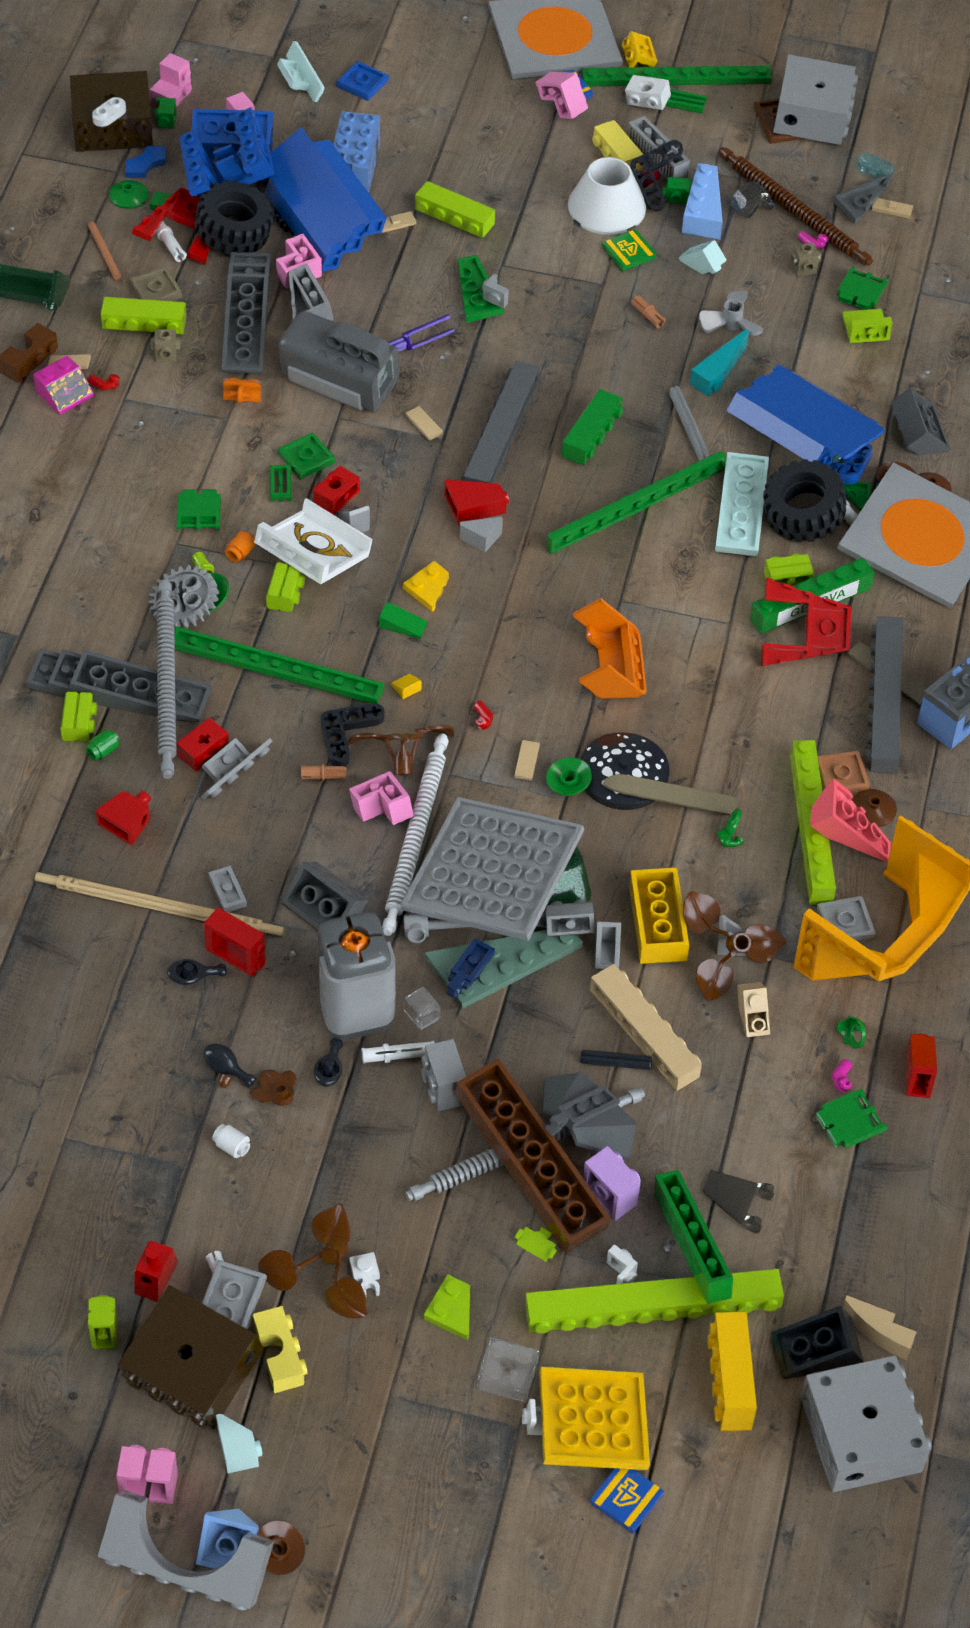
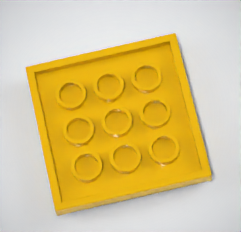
M554 1367L540 1368L543 1462L545 1465L649 1469L650 1457L643 1373Z

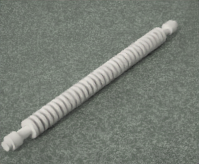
M439 734L435 738V750L429 753L413 807L414 816L409 821L385 906L388 916L383 921L382 929L387 936H391L396 931L398 924L396 918L402 915L404 911L401 909L400 904L411 886L446 761L443 751L447 749L449 741L445 734Z

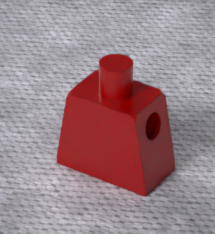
M143 790L135 797L126 791L120 792L96 810L97 825L132 846L150 820V811L147 805L151 801L150 795Z
M154 1241L148 1242L135 1268V1295L155 1302L159 1301L178 1263L173 1248Z

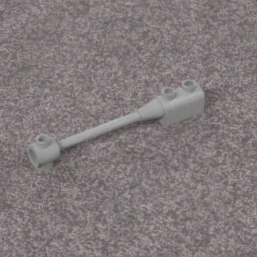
M582 899L570 904L554 901L550 905H546L536 926L547 927V936L595 933L593 903ZM412 912L410 915H404L405 938L413 943L423 942L426 937H429V930L469 927L444 920L428 921V916Z

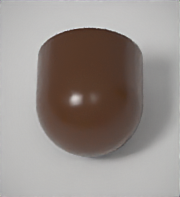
M221 1074L218 1084L226 1088L230 1085L232 1078Z

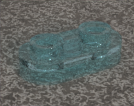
M865 153L858 158V168L869 175L879 178L890 173L894 174L892 163L873 154Z

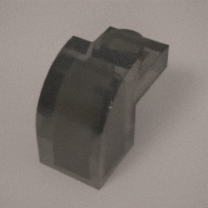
M757 181L744 184L728 202L739 215L751 218L759 206L772 210L775 206L771 199V194Z

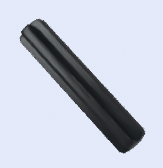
M585 1049L581 1051L580 1061L582 1064L650 1070L652 1067V1057L647 1055Z

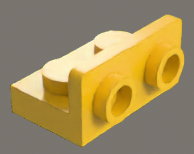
M631 31L622 43L628 67H635L638 62L642 65L654 67L657 63V58L650 37Z

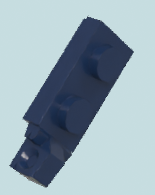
M474 939L450 971L447 995L456 998L462 988L467 990L469 986L471 987L494 956L495 948Z

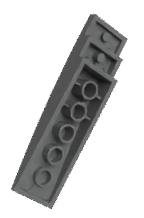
M231 252L227 279L222 372L263 373L271 253Z
M40 649L26 682L27 688L61 697H65L67 692H77L78 694L80 692L93 694V702H97V705L158 716L157 670L91 651L83 650L82 654L62 649L59 654ZM175 675L176 719L200 722L212 690V685Z

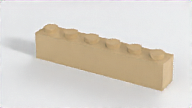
M613 964L591 977L590 991L643 1053L652 1057V1063L676 1091L700 1077L702 1063L699 1057L690 1052L685 1041L681 1037H677L672 1031L669 1022L663 1020L658 1015L655 1006L645 1000L641 990L637 986L634 987L623 970H619Z

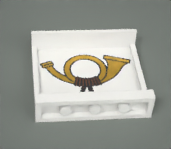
M306 498L304 499L302 511L273 527L265 522L260 523L257 527L254 543L314 581L322 584L369 557L373 539Z

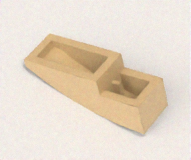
M846 1296L843 1308L852 1317L854 1326L876 1345L891 1354L907 1360L916 1331L893 1323L895 1313Z

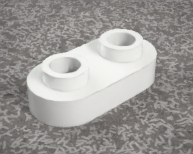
M113 97L93 111V123L104 127L125 114V101L118 97Z

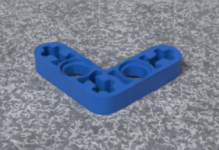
M867 444L848 457L844 464L831 461L829 466H831L832 470L834 469L839 473V477L843 480L844 484H855L859 481L872 458V446Z

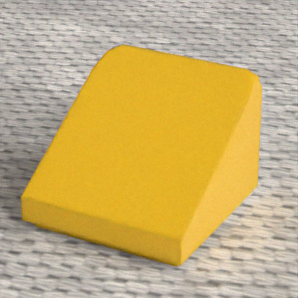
M409 673L391 682V686L402 699H405L421 691L422 681Z

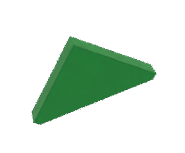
M858 481L851 485L844 484L846 499L859 511L862 510L871 496L872 483Z

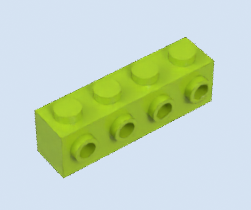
M429 181L415 194V210L481 238L495 225V209Z
M104 297L101 311L102 329L142 332L176 329V334H184L186 303Z

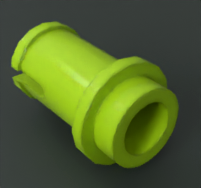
M196 552L192 555L193 558L191 560L195 566H198L200 570L205 569L207 573H214L213 564L207 561L203 552Z

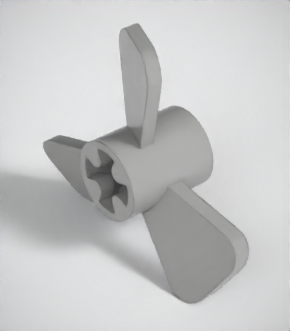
M744 290L728 294L723 312L703 310L699 314V322L705 333H710L721 326L732 331L738 330L741 327L744 330H749V334L753 336L763 333L761 326L743 318V303L748 297V292Z

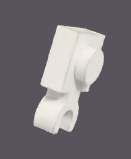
M374 1252L349 1257L353 1279L361 1283L365 1296L366 1289L368 1288L374 1289L376 1296H379L380 1286L376 1280L380 1279V1274Z

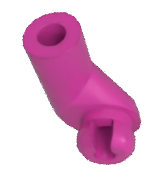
M801 231L798 235V239L802 243H814L816 248L825 247L828 241V237L824 234H819L817 238H812L805 231Z
M843 1059L831 1074L834 1086L840 1092H846L852 1086V1082L848 1081L849 1078L846 1077V1074L853 1065L847 1059Z

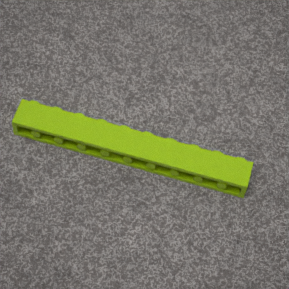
M779 1269L731 1273L733 1276L732 1298L707 1304L695 1278L687 1277L526 1293L525 1307L529 1332L547 1333L550 1330L561 1329L563 1331H571L579 1327L593 1329L601 1325L610 1324L622 1326L631 1322L645 1324L652 1320L662 1319L664 1321H673L682 1317L696 1319L703 1315L715 1316L716 1313L725 1312L750 1313L755 1310L774 1311L782 1308L784 1293Z

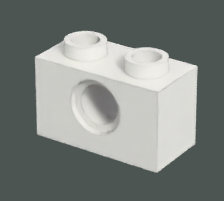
M637 75L632 76L625 89L627 105L663 110L671 95L669 80Z

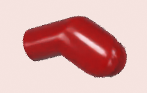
M92 374L88 379V383L100 390L115 389L119 386L120 377L116 374H110L109 379L103 380Z

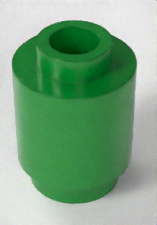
M105 729L88 741L85 750L92 760H102L119 748L118 742H120V739L113 730Z

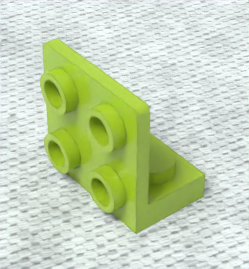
M882 309L844 311L842 313L850 343L886 341L890 339L893 322L891 317H884Z

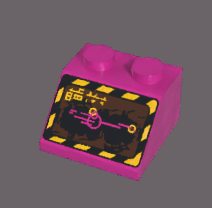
M68 355L33 374L35 391L59 415L93 397V392L80 367Z

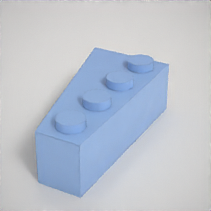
M698 163L683 216L682 233L720 240L722 211L717 166Z

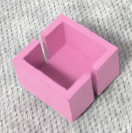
M140 1445L122 1446L116 1475L119 1492L124 1489L145 1497L147 1482H152L149 1502L173 1504L178 1478L175 1452H171L166 1448L151 1449L150 1452Z

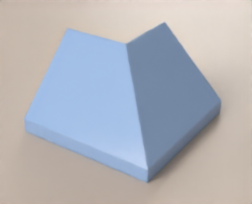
M240 1509L206 1512L196 1564L213 1569L226 1564L237 1551L242 1537L248 1532L258 1534V1525Z

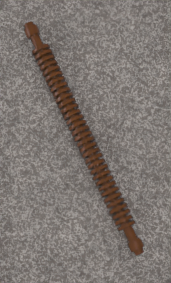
M727 147L720 148L718 152L720 157L725 161L731 162L733 170L757 186V188L818 234L826 235L828 241L847 256L854 255L864 266L872 264L873 259H871V255L866 251L862 252L859 250V244L844 232L840 231V229L804 204V202L772 180V178L744 159V157H736Z

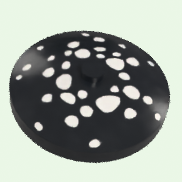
M618 732L599 737L586 747L580 758L589 765L592 773L591 782L585 789V792L596 802L609 808L633 810L648 806L655 801L618 793L603 786V782L609 776L623 774L665 783L669 781L670 768L665 753L656 743L638 734Z

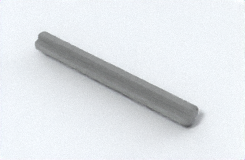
M671 387L670 397L698 460L701 461L710 455L680 387Z

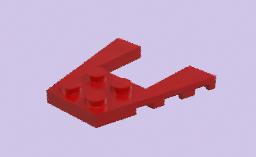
M182 187L166 199L162 206H158L153 214L146 216L140 225L134 226L132 234L150 242L165 217L195 229V217L199 202L198 195L192 197L189 190ZM199 235L189 249L187 258L206 265L209 247L204 243L205 240H201Z
M771 578L765 579L764 601L806 604L807 615L805 646L763 643L761 666L850 650L851 606L816 596L808 591L793 588L791 585L773 581Z

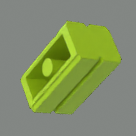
M793 554L787 557L773 556L765 559V579L771 578L773 581L794 586L813 578V568L808 554Z
M276 563L266 595L268 609H280L281 611L291 613L294 604H299V588L304 587L305 576L302 575V572L286 563Z
M77 692L65 693L61 722L63 741L74 742L77 740V742H88L90 733L95 732V720H92V715H97V702H93V694L80 692V694Z
M107 1295L91 1297L88 1308V1327L92 1348L115 1349L118 1347L119 1325L115 1298Z

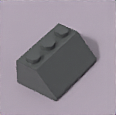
M911 388L891 401L892 413L899 423L898 430L904 437L903 444L907 450L913 451L918 455L943 453L951 450L934 404Z
M303 862L281 902L319 929L322 922L362 913L368 899L318 862Z

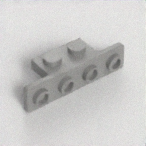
M237 738L232 740L202 766L216 784L207 790L201 798L205 800L209 796L212 799L222 791L221 786L225 782L230 785L239 777L236 774L242 769L245 772L254 764L252 760L256 756L261 759L270 751L268 746L273 742L272 739L269 738L252 754L245 749Z

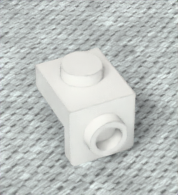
M614 1244L608 1250L607 1264L620 1273L616 1284L633 1283L638 1275L636 1273L638 1262L632 1258L627 1250L620 1249Z
M529 1399L527 1408H523L522 1423L527 1425V1435H542L541 1407H535V1399Z

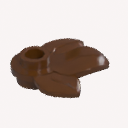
M264 1070L259 1076L261 1085L250 1091L251 1097L259 1102L273 1101L279 1106H285L293 1100V1087L297 1082V1078L291 1070H287L282 1074L275 1070Z

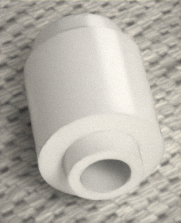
M221 1124L213 1134L212 1140L216 1142V1146L234 1158L246 1155L250 1149L249 1137L231 1125Z

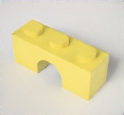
M283 1306L254 1313L253 1326L262 1346H276L282 1350L279 1355L266 1359L267 1372L274 1393L304 1385V1375L308 1374L304 1359L299 1360L297 1352H300L297 1336L292 1337L290 1330L293 1329V1323L290 1314L285 1315Z

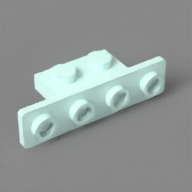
M293 41L286 55L288 60L280 59L277 66L290 88L293 90H305L313 102H318L323 94L324 86L298 42Z

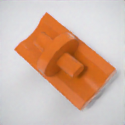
M231 377L229 379L224 378L223 400L238 401V404H243V401L260 403L261 381L258 379L240 380Z

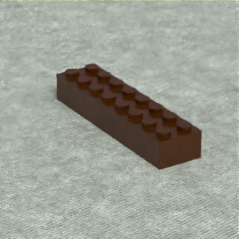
M499 1058L457 1082L455 1095L565 1253L607 1229L611 1217L554 1136L545 1130V1123Z

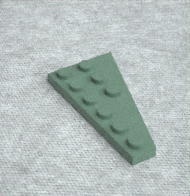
M547 930L533 932L529 941L514 937L484 941L483 943L495 948L494 956L472 986H469L467 990L462 988L459 995L454 999L463 1009L582 948L583 942L577 934L547 936ZM470 944L425 952V959L446 988L450 983L448 978L451 969Z

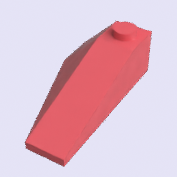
M831 780L811 808V826L831 840L888 862L891 850L889 839L876 823H870L867 820L864 808L862 806L857 807L851 800L853 798L851 792L837 780Z

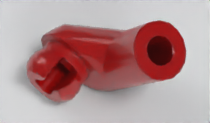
M478 701L473 707L480 715L478 720L476 719V725L479 729L486 730L491 726L494 715L482 701Z

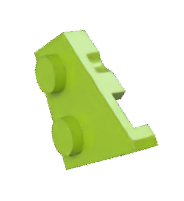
M447 1274L425 1311L424 1320L468 1340L470 1285Z

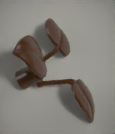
M434 725L415 729L417 733H392L387 735L360 733L350 737L348 746L353 742L373 738L382 740L386 744L391 763H394V775H411L412 762H415L414 756L419 739L424 738L423 733L439 732L454 737V729L447 725ZM400 739L401 751L396 752V756H394L389 740ZM411 739H415L411 755L409 756V751H405V741L408 742Z
M691 891L686 896L683 904V917L688 928L697 934H701L709 928L713 932L728 937L726 947L729 953L719 963L715 959L704 960L698 965L696 970L697 985L704 999L710 1001L724 995L732 986L734 979L733 970L723 964L729 958L735 956V953L746 951L747 956L752 961L765 963L774 958L787 941L776 930L763 924L750 925L745 929L744 933L738 934L713 927L712 924L717 923L719 920V904L715 899L706 894Z
M341 1203L321 1211L312 1220L311 1227L314 1237L319 1242L326 1243V1246L320 1253L298 1265H294L292 1255L284 1250L271 1251L260 1260L258 1264L259 1272L266 1274V1281L278 1290L291 1289L298 1280L295 1270H299L319 1258H322L327 1264H336L332 1278L333 1286L329 1287L325 1293L329 1306L339 1315L348 1318H362L368 1314L365 1292L360 1283L350 1277H342L337 1280L340 1268L343 1265L341 1259L349 1251L348 1244L351 1237L349 1221Z

